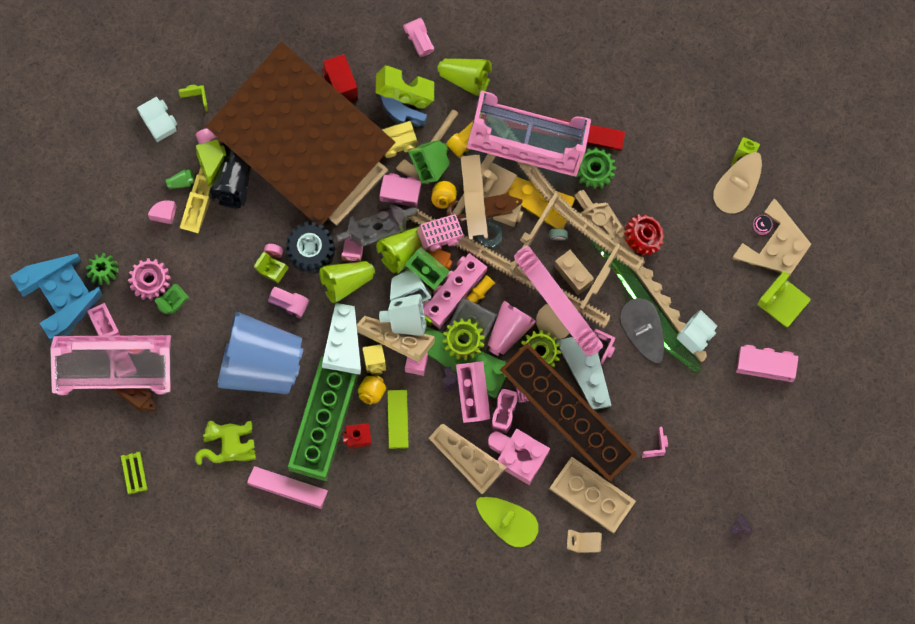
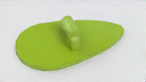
M480 497L477 499L476 506L481 517L507 544L514 547H525L536 539L538 522L531 512L499 498Z

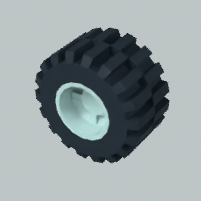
M305 222L304 226L299 224L296 230L292 229L290 231L291 235L287 237L286 252L290 262L296 269L299 268L302 272L308 271V273H312V271H316L317 273L320 268L332 262V256L334 257L335 254L334 242L330 232L327 229L325 230L324 226L321 224L317 226V223L312 222V225H309L308 222Z

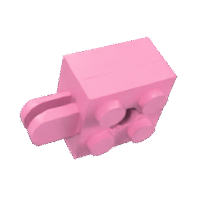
M518 429L515 430L511 438L496 431L488 439L490 449L500 454L497 461L507 467L505 471L528 485L531 484L550 451L549 447Z

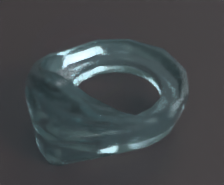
M486 222L487 227L493 228L497 236L490 241L483 239L481 235H476L479 242L485 246H499L502 240L501 228L495 223Z

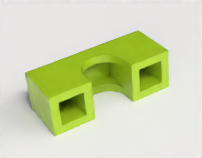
M385 65L376 73V93L386 98L398 100L401 103L425 109L434 101V81L418 76L408 86L402 79L401 70Z

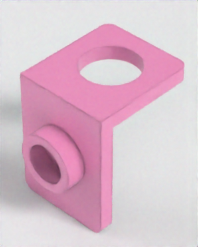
M350 238L346 239L341 255L342 261L361 262L363 246L359 247Z
M595 329L594 333L596 336L609 343L601 360V364H604L606 358H611L615 347H613L615 338Z
M662 427L658 428L660 450L644 451L642 458L664 456L666 452L665 447H668L667 435L663 436Z

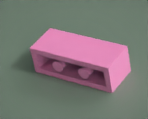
M744 345L739 350L736 373L793 382L796 378L799 356H795L794 353L788 351L778 353L770 348L760 350L756 349L753 345Z
M483 361L457 364L463 423L490 419Z

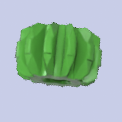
M102 253L101 258H99L95 254L96 260H88L91 265L86 266V270L89 271L87 276L92 278V283L98 281L99 285L102 286L103 282L106 281L110 285L109 278L116 280L114 274L119 273L118 268H116L118 263L113 261L111 255L106 258V254ZM100 267H101V268H104V267H105L106 270H105V271H103V270L99 271V268H100Z

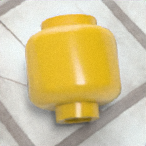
M441 181L435 184L431 197L433 204L440 209H447L451 202L456 201V187L448 181Z
M378 375L366 376L358 388L360 400L369 405L378 403L386 391V385L383 383L384 380Z

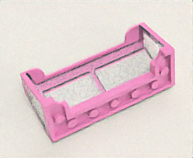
M171 335L54 336L51 345L52 393L67 395L73 389L151 388L156 394H166L171 390Z

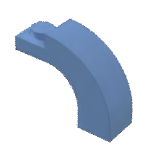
M380 95L384 111L396 124L399 125L411 121L414 127H425L427 122L426 114L407 108L398 100Z

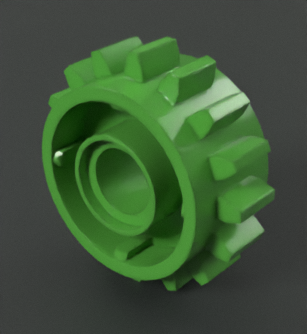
M597 148L592 151L587 149V153L583 156L576 176L581 178L579 183L584 182L586 183V188L593 186V189H596V186H600L602 189L604 183L609 185L610 179H614L615 176L612 172L616 171V167L613 166L615 160L610 159L611 154H606L604 149L602 151H599ZM595 165L598 166L600 170L595 172L592 171L590 167Z

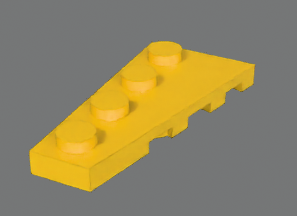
M516 177L509 190L505 193L522 199L523 203L520 205L539 218L549 204L544 199V196L542 197V194H539L533 182ZM560 193L562 199L564 198L569 203V206H573L575 198ZM552 207L544 222L555 229L564 230L567 219L564 220V217L559 215V212H556V209L554 210V207Z

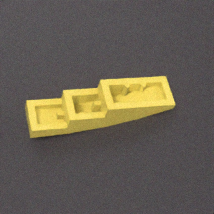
M201 167L199 174L196 176L192 192H190L180 225L181 229L195 233L200 231L211 200L208 196L211 186L207 185Z

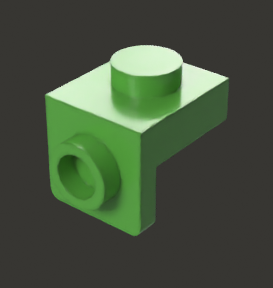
M173 284L162 297L156 298L154 301L162 313L173 314L189 297L178 284Z

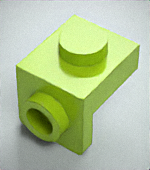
M266 252L262 253L254 265V268L262 276L276 283L280 282L289 268L286 264L271 258Z

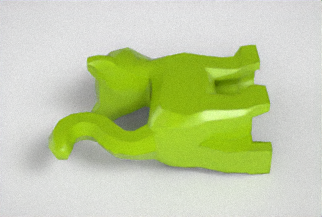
M214 421L207 422L205 434H203L205 438L203 440L204 442H209L221 438L222 452L216 455L209 449H201L196 453V463L201 465L204 456L208 457L213 463L234 460H256L255 450H252L255 448L254 440H248L244 444L240 443L241 436L252 432L251 421L246 422L243 426L235 424L218 425Z

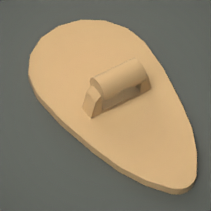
M754 152L741 158L716 184L713 191L716 206L722 211L738 213L749 205L761 174L762 160L759 153Z

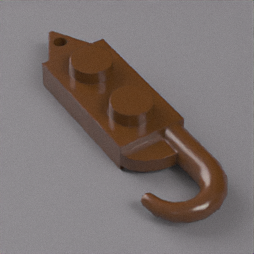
M509 193L485 197L486 218L511 214L515 208L523 203V200L510 196ZM458 201L451 202L448 205V216L454 215L452 208L458 204ZM466 213L456 215L458 222L467 221Z
M98 365L93 371V378H98V373L102 370L111 374V365ZM111 388L112 391L139 411H156L152 400L153 395L146 389Z

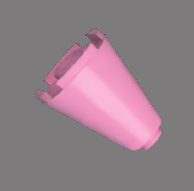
M504 301L500 307L487 344L490 346L489 351L497 356L500 353L504 355L536 321Z

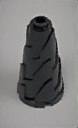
M231 149L209 189L208 196L213 202H215L216 198L219 199L218 205L236 209L241 208V205L244 207L246 203L251 167Z

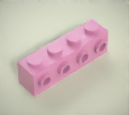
M470 253L458 261L457 269L454 272L450 271L445 278L446 282L443 286L439 285L433 292L434 297L430 301L426 300L423 304L424 314L432 320V324L438 329L444 325L457 309L462 298H466L471 289L475 287L487 272V266Z

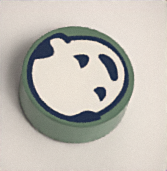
M551 229L548 238L550 240L565 241L568 238V232L563 229Z

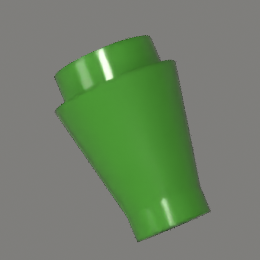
M184 169L166 179L169 190L191 187L195 183V177L191 169Z

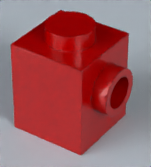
M369 423L346 426V432H343L344 444L348 443V448L372 446Z

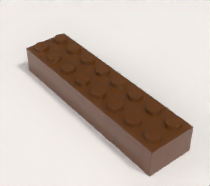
M528 343L500 369L507 379L609 482L637 455Z

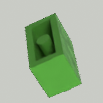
M422 247L405 264L434 290L450 273L446 267Z

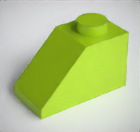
M218 139L196 145V155L208 186L213 184L224 162V156H226L224 146H220Z

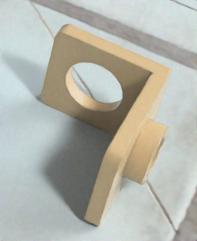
M568 530L567 549L577 553L600 552L602 534L599 532L579 533ZM573 536H574V546L572 545V537H573Z

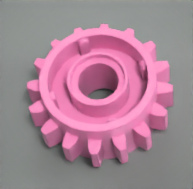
M147 258L146 262L140 260L138 266L133 265L134 271L129 272L132 278H129L128 281L132 284L130 286L131 290H136V296L141 294L142 300L149 297L150 301H152L153 297L159 298L161 293L165 294V288H170L167 281H170L171 277L167 275L169 270L168 268L164 269V263L158 264L157 259L152 262ZM148 276L154 277V281L151 283H146L145 279Z

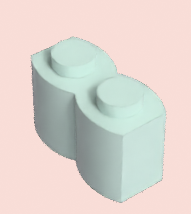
M155 97L137 107L140 116L156 142L176 132L175 126L178 124L172 115L168 116L166 113L168 108L163 100L159 101Z
M700 310L692 316L676 338L690 352L695 353L697 350L701 352L708 345L706 341H709L716 334L714 330L717 325Z

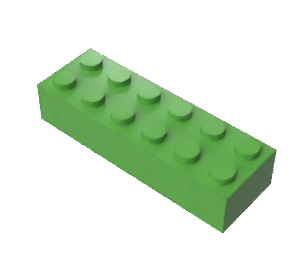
M321 356L288 469L291 472L327 482L359 374L322 368L324 357Z

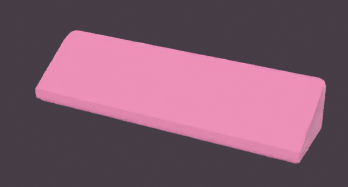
M255 466L247 481V484L320 509L323 507L328 490Z

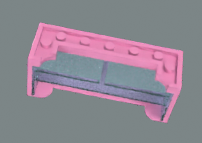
M481 91L466 148L577 176L586 150L591 119L574 117L570 123L497 104L498 99L494 94Z

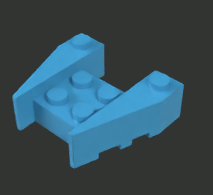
M78 254L29 265L10 276L23 297L40 287L56 313L40 323L51 342L54 336H67L70 334L77 323L83 319L87 310L94 306L103 295L99 287L89 293L73 267L82 262Z

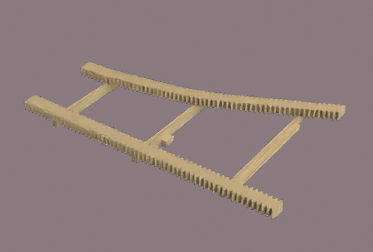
M487 115L486 121H488L490 127L492 126L494 132H497L498 137L519 142L515 134L504 122V119ZM487 154L482 162V179L484 172L489 169L495 159V155ZM518 162V165H520L526 176H529L528 178L531 179L539 194H542L546 202H549L531 234L529 235L525 232L520 239L521 242L525 243L522 249L530 246L550 210L554 207V210L556 209V212H559V215L564 217V220L570 221V224H573L575 229L578 228V231L584 233V236L587 235V238L590 237L593 243L596 242V245L602 246V250L605 249V252L611 253L584 301H580V298L577 299V296L573 298V295L570 296V293L567 294V291L564 292L578 312L582 314V317L586 316V319L589 318V321L592 320V323L596 321V325L599 324V327L605 328L610 321V315L607 316V313L603 314V311L600 313V309L597 310V307L594 309L593 306L590 307V304H588L593 294H597L610 273V265L616 257L617 261L620 260V263L623 262V265L626 264V267H633V270L636 269V272L643 265V259L640 260V257L634 256V253L632 254V251L629 252V250L623 248V245L621 246L617 242L614 243V239L611 240V237L605 236V232L599 231L600 229L594 226V223L590 224L591 221L585 219V216L582 217V214L577 213V210L574 211L572 205L569 206V203L564 198L562 199L560 193L558 194L555 188L553 189L551 183L547 181V178H545L540 169L538 170V167ZM464 194L453 210V214L460 215L465 208ZM417 209L418 214L408 217V221L411 220L415 224L418 223V226L435 220V218L432 219V216L429 217V215L422 213V211L419 212V209ZM464 234L459 243L454 245H457V248L460 247V250H467V253L470 252L477 259L480 257V261L483 259V262L486 261V264L490 263V266L493 265V268L496 267V270H503V273L506 272V275L513 276V279L516 278V281H523V284L526 283V286L529 285V288L532 287L533 290L536 288L515 260L514 262L507 261V258L504 259V256L501 257V254L498 255L497 252L494 254V250L491 252V249L484 248V245L481 246V243L478 244L474 240L469 241L468 236L465 237Z

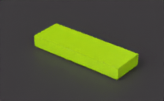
M407 390L388 391L389 449L408 448Z

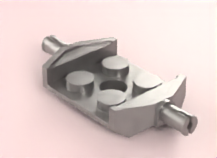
M389 203V210L355 222L352 216L350 217L347 232L337 234V240L341 242L350 238L351 241L353 240L361 247L404 232L406 230L407 217L418 214L417 208L414 206L410 209L402 210L397 205Z

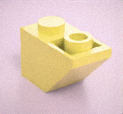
M382 344L363 347L367 374L371 373L374 376L382 374V371H386Z

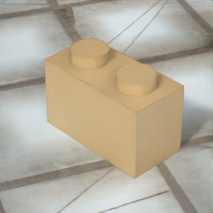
M571 250L555 261L554 267L577 295L593 284L594 278Z

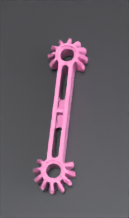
M526 246L517 251L514 255L515 261L585 354L591 357L603 348L602 342L532 249Z

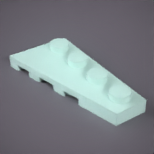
M335 304L322 368L360 374L361 366L355 306Z
M573 337L556 340L555 343H560L559 349L580 386L588 404L594 410L611 407L598 353L591 357L587 356Z

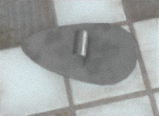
M636 298L630 300L621 310V324L636 348L649 360L660 363L664 356L665 342L657 309L646 299Z

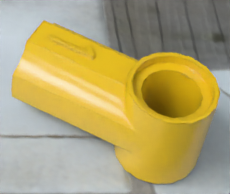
M473 121L459 134H454L446 143L459 158L464 156V152L467 153L470 150L466 147Z

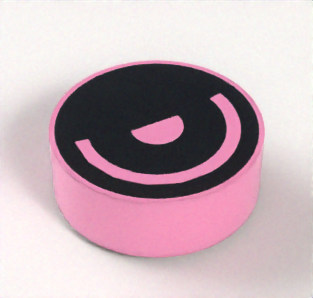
M759 215L753 222L754 231L760 235L768 234L773 225L772 220L766 215Z

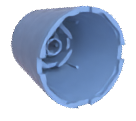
M235 312L229 332L231 334L230 343L226 344L217 387L289 394L291 385L295 384L299 373V361L303 354V348H301L302 338L240 312Z

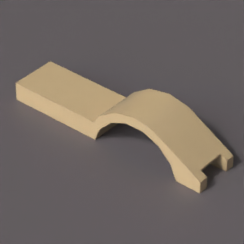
M480 154L462 156L461 165L469 241L473 240L475 235H484V238L487 239L488 229Z

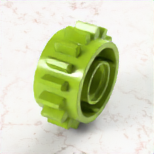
M461 318L458 323L454 320L452 327L447 326L449 331L443 333L447 337V339L443 340V344H448L445 347V351L450 350V356L456 355L458 361L460 358H464L467 361V357L474 359L475 353H481L479 347H484V343L481 341L485 340V336L480 335L483 329H477L478 323L471 324V319L464 322L463 318ZM463 335L469 338L466 344H461L458 341Z
M543 330L540 331V334H536L533 331V336L531 337L526 335L527 341H522L521 344L524 346L528 343L534 350L538 347H543L546 353L541 357L552 368H555L554 361H560L556 356L561 355V351L557 350L561 345L560 343H555L556 336L551 338L550 332L545 335Z

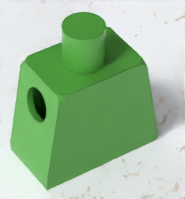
M439 140L424 143L408 151L422 184L437 181L449 166L450 162L446 155L449 151L448 146Z

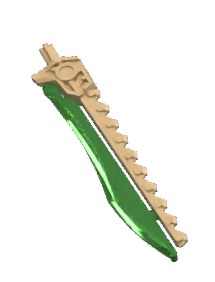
M584 190L574 195L584 210L580 213L582 217L585 216V219L591 221L590 224L594 223V226L600 229L599 231L605 232V236L608 235V238L614 239V243L617 242L621 246L623 245V248H626L629 252L632 251V254L634 253L625 241L624 227L608 203L593 204ZM590 240L607 261L611 253L608 254V251L602 250V246L599 247V244L596 245V242L593 243V240ZM637 255V258L640 257V260L643 259V264H644V263H645L644 257H641V256ZM616 257L610 267L621 280L631 299H646L657 309L664 335V349L686 366L699 373L701 371L700 365L689 350L676 338L686 324L678 320L680 317L679 311L669 307L671 304L670 297L660 293L662 285L652 281V277H654L653 271L644 268L643 265L639 271L633 270L678 331V334L673 330L628 266L626 267V264L623 265V262L620 263V260L617 261ZM697 350L694 353L701 362L707 358L706 351L702 350L699 352Z

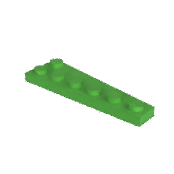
M426 326L424 334L435 337L433 346L427 352L428 356L456 374L457 364L483 361L487 395L496 400L506 379V376L500 371L506 362L482 351L480 354L475 353L474 359L467 357V361L464 358H460L458 361L456 355L450 356V350L445 351V347L448 344H443V340L447 339V337Z

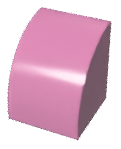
M174 201L156 203L148 213L149 219L172 224L176 204Z

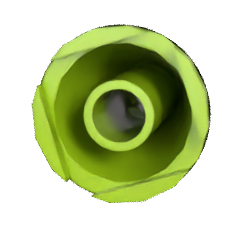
M444 59L440 61L438 65L440 77L475 96H480L481 91L487 90L490 82L487 75L488 72L491 73L492 64L489 60Z
M418 227L377 242L378 254L382 253L383 258L381 260L392 273L397 272L399 274L406 268L405 264L422 247L416 231Z
M367 261L329 265L319 270L321 283L326 286L328 291L325 293L332 303L339 302L372 280L373 274H375L373 265Z

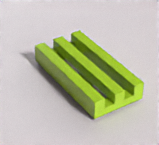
M136 452L126 456L122 455L121 460L128 494L147 491L141 453ZM134 458H137L140 476L143 486L140 488L138 484ZM128 459L130 460L135 489L131 488L126 462Z

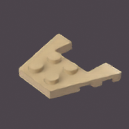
M773 199L764 214L780 224L760 254L742 243L733 259L747 262L754 266L764 267L778 273L785 271L791 275L810 248L811 243L777 200Z

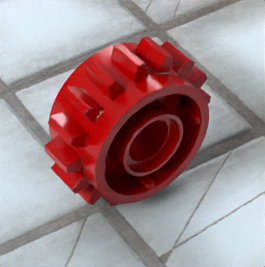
M638 214L625 225V241L636 254L641 253L642 256L646 254L651 255L657 252L664 243L662 241L664 238L663 228L652 216L648 217L646 214L640 216Z

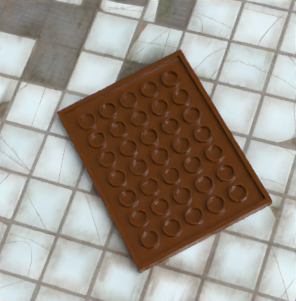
M282 41L205 126L310 220L317 223V226L323 225L396 143Z

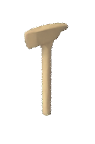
M452 110L431 142L442 139L457 117V111ZM403 160L397 166V171L408 177L417 178L420 181L414 164L412 165L407 160Z

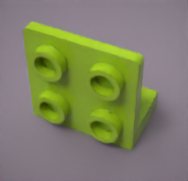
M783 271L760 298L757 305L788 328L811 299L788 281L790 275Z

